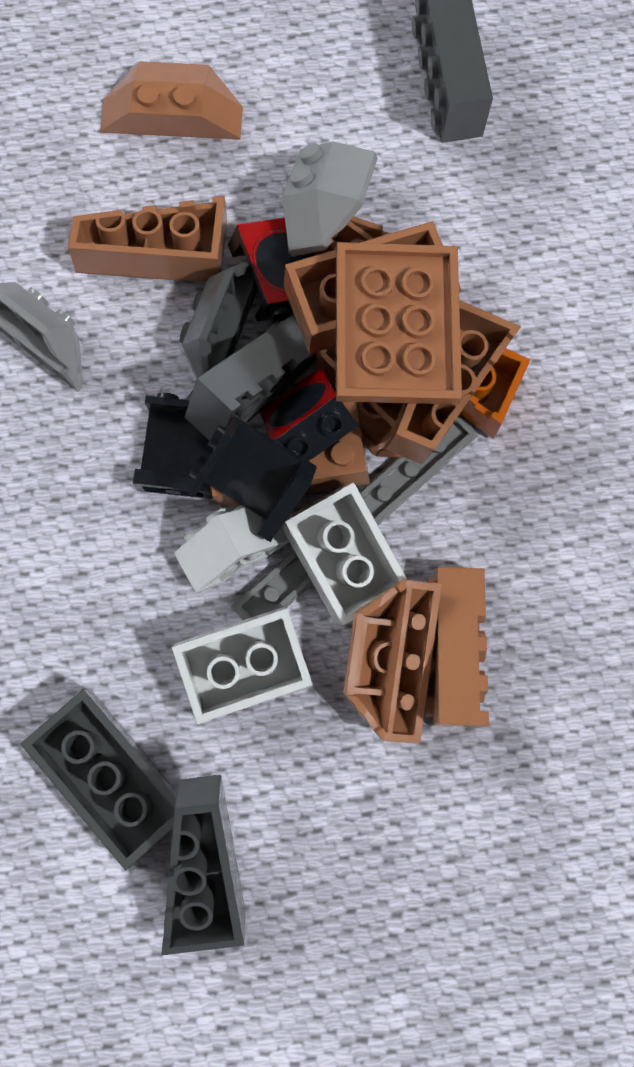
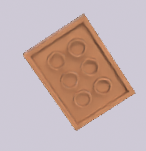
M337 242L336 401L459 405L462 400L458 246Z

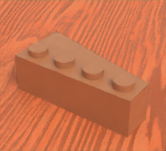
M225 196L212 197V202L194 204V200L179 202V207L157 209L156 205L145 206L139 212L124 214L122 210L73 216L68 250L76 273L207 282L208 278L222 272L227 226Z

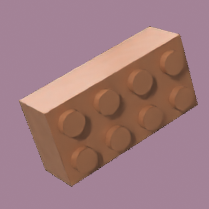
M433 221L360 242L443 246ZM336 250L285 265L284 289L309 354L336 346Z

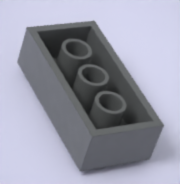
M415 0L417 15L412 16L413 37L420 38L421 46L418 47L420 69L427 70L428 77L424 79V90L426 99L433 100L434 109H431L433 132L439 131L441 143L483 137L493 96L472 0Z
M82 689L20 743L125 871L134 866L173 830L177 790L92 691Z

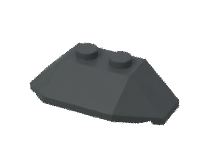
M248 261L208 278L204 290L199 289L193 301L195 313L191 323L185 322L181 330L179 342L182 343L185 356L196 379L234 353L258 291Z

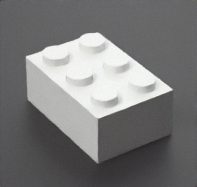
M354 482L344 484L293 513L281 527L333 621L339 625L345 626L353 621L356 611L402 579L407 580Z
M286 606L177 642L172 646L197 724L313 685Z

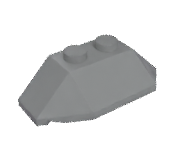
M334 141L320 145L313 143L300 149L282 196L288 248L292 257L326 250L333 242L331 238L344 229L363 205L378 159L374 151Z
M16 282L0 283V332L79 392L83 388L80 342L73 328L76 324L74 320L61 309L54 312L47 307L48 301L34 288L31 287L27 291Z

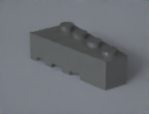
M292 314L282 322L276 321L264 334L196 379L194 389L187 398L189 405L185 418L209 441L218 426L221 425L227 428L234 416L248 423L317 362L316 352L309 354L295 315Z
M222 775L180 779L174 811L161 956L244 946L246 910Z

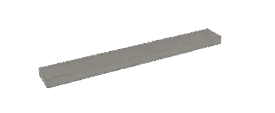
M460 414L423 464L407 458L397 457L370 481L366 488L359 491L378 526L478 437L479 434ZM293 550L235 601L231 608L242 620H246L284 606H290L313 583Z

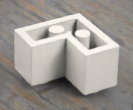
M243 505L238 506L231 512L223 508L206 518L207 525L187 534L184 537L186 543L175 551L174 554L195 593L225 582L244 566L267 559L289 543L282 528L279 529L272 541L269 542L257 535L263 517Z

